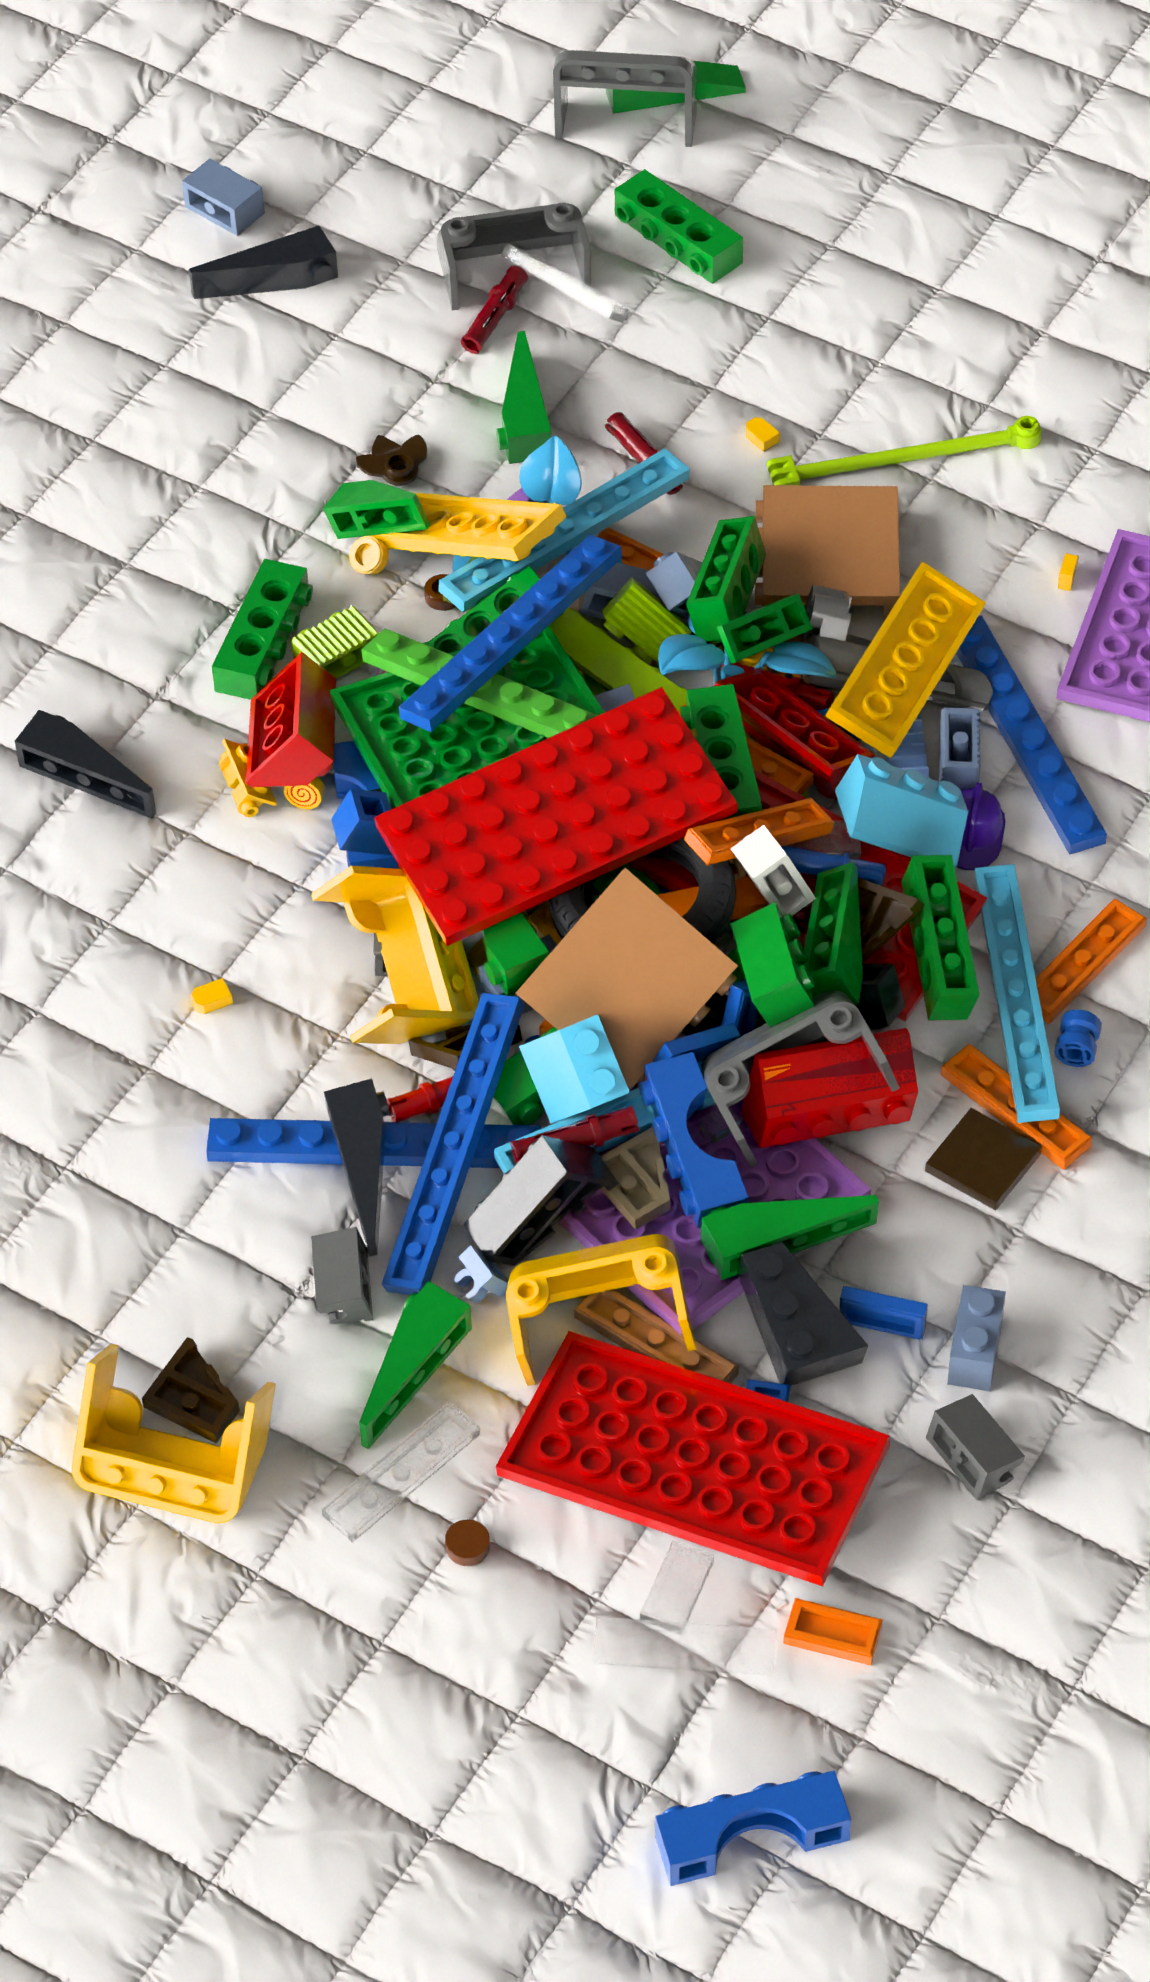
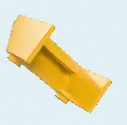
M350 866L311 893L313 901L343 902L350 923L362 932L376 933L378 942H382L381 953L396 1004L386 1005L379 1010L375 1020L351 1034L352 1043L402 1044L413 1038H422L464 1025L474 1018L479 1000L462 940L446 946L401 869Z
M662 1234L641 1236L520 1263L512 1270L508 1280L506 1300L515 1354L527 1386L536 1385L525 1318L539 1315L547 1308L549 1303L632 1286L634 1284H640L650 1290L672 1287L678 1320L688 1352L696 1350L676 1246L669 1237Z
M109 1344L87 1362L72 1462V1475L76 1483L81 1488L90 1492L213 1523L230 1521L244 1504L266 1448L276 1383L267 1382L246 1402L244 1419L232 1422L223 1433L221 1446L141 1427L143 1408L139 1398L127 1389L113 1386L119 1345Z

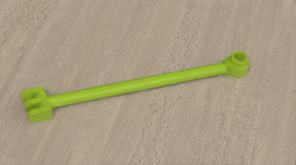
M1022 416L1013 426H1007V430L797 466H795L792 455L772 458L766 463V466L770 473L771 481L774 483L773 485H800V480L1007 444H1010V447L1017 446L1021 449H1032L1038 446L1041 441L1042 428H1040V423L1037 422L1038 420L1035 417Z

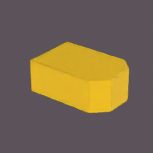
M754 417L746 422V438L763 452L780 442V432L765 419Z
M1065 553L1059 573L1058 589L1071 591L1078 567V555Z
M223 978L196 987L191 994L192 1003L196 1011L203 1014L233 1004L232 995Z

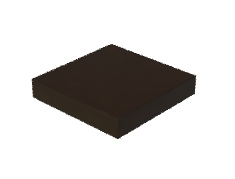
M970 1108L928 1159L925 1165V1172L996 1211L1041 1155L1042 1146L979 1111Z

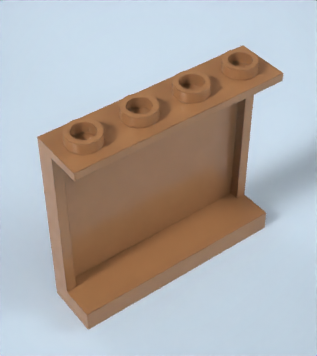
M763 485V500H756L755 518L757 523H763V528H758L766 556L757 577L763 578L762 583H755V605L764 606L799 593L803 605H807L809 593L814 584L846 591L848 596H852L850 606H883L884 622L900 597L898 486Z
M624 868L519 988L516 994L557 1030L598 1015L630 1091L633 1086L639 1088V1082L643 1081L645 1064L652 1063L665 1042L680 1038L678 1034L688 1023L695 1028L710 1011V1008L705 1003L715 992L721 996L725 994L731 984L738 978L732 973L738 965L629 870Z

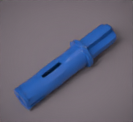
M781 846L799 873L817 876L818 873L854 862L857 866L858 878L880 886L884 882L886 872L884 864L849 858V853H844L842 856Z

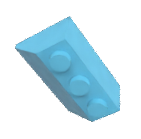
M857 754L835 789L849 836L911 858L913 855H952L955 869L958 863L968 815L960 789L949 781L939 782L927 778L914 769L904 770L890 765L884 759L878 757L869 758Z

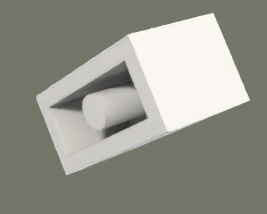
M765 825L747 835L742 841L731 848L769 905L775 902L784 916L789 913L793 916L816 899L788 855Z

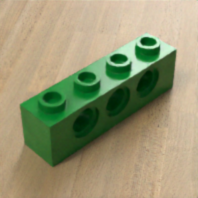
M646 169L614 189L615 216L621 222L627 223L641 233L645 239L651 240L665 250L668 255L678 259L695 274L702 276L710 283H715L743 264V237Z
M755 516L718 521L686 605L695 634L706 642H722L717 627L743 615L766 556Z
M264 558L211 666L215 692L251 700L273 679L277 660L281 661L285 656L287 639L290 633L297 631L300 612L303 606L307 607L310 604L313 586L308 584L306 567Z
M530 566L520 573L513 574L503 586L491 595L481 598L470 611L459 619L451 621L442 632L423 644L447 654L463 649L538 582L540 578Z
M734 684L687 690L686 706L680 707V716L737 802L738 812L722 820L761 811L762 803Z
M913 855L901 883L903 894L917 898L924 904L923 909L909 921L927 1018L928 1021L968 1020L980 993L952 855Z

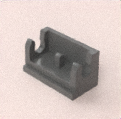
M357 1227L311 1236L316 1307L319 1313L343 1310V1312L329 1314L330 1324H343L363 1319L364 1321L373 1320L368 1250Z
M973 1394L935 1410L926 1439L977 1501L1014 1479L1009 1470H1013L1021 1465L1025 1455Z

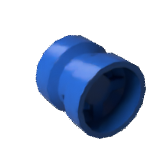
M1078 1009L1070 1010L1062 1016L1059 1030L1061 1035L1057 1038L1054 1051L1057 1059L1062 1063L1074 1067H1085L1094 1061L1097 1050L1095 1042L1100 1037L1102 1027L1100 1019L1095 1014Z

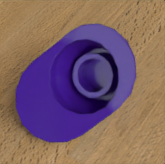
M977 782L974 788L961 791L968 815L956 867L963 870L988 867L998 858L1002 848L1006 824L1005 814L995 795L983 790L982 783Z

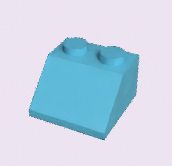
M598 1015L591 1016L519 1046L550 1123L557 1122L630 1093Z

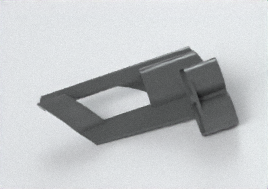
M814 584L811 587L806 613L812 629L803 633V641L819 648L827 656L836 671V677L834 679L802 674L803 680L807 684L841 691L871 643V640L847 634L852 614L848 613L852 596H848L846 591ZM949 664L940 681L954 683L955 694L933 690L928 700L985 711L989 709L993 689L986 675L979 670Z

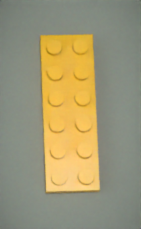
M415 493L431 524L428 529L371 535L370 537L381 540L387 549L520 561L529 556L531 549L542 539L552 535L555 527L567 516L561 504Z
M922 561L825 717L887 757L892 758L986 602Z

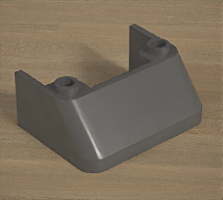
M568 50L558 54L553 69L555 139H562L568 106V87L685 93V147H692L697 112V67L692 60L683 56Z
M563 202L466 217H455L446 221L441 226L437 235V251L452 311L459 310L455 260L572 244L584 291H592L591 248L580 210L572 204Z
M838 990L823 992L813 998L814 1007L771 1028L766 1023L710 1053L702 1062L701 1074L705 1084L751 1168L758 1165L728 1107L738 1103L748 1094L751 1087L750 1072L755 1054L827 1041L845 1044L861 1036L891 1091L899 1089L888 1060L860 1011L845 993Z

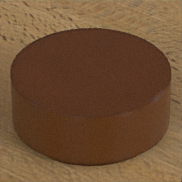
M448 574L435 575L425 583V601L435 610L446 611L456 607L439 592V580Z
M467 1519L454 1523L445 1535L447 1555L453 1562L462 1566L479 1564L487 1557L490 1550L488 1530L483 1524L475 1520Z

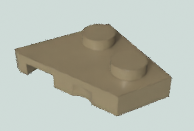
M653 1127L600 1156L619 1182L610 1191H607L604 1186L601 1190L635 1230L670 1210V1196L665 1179L663 1157H661L659 1142L656 1139Z

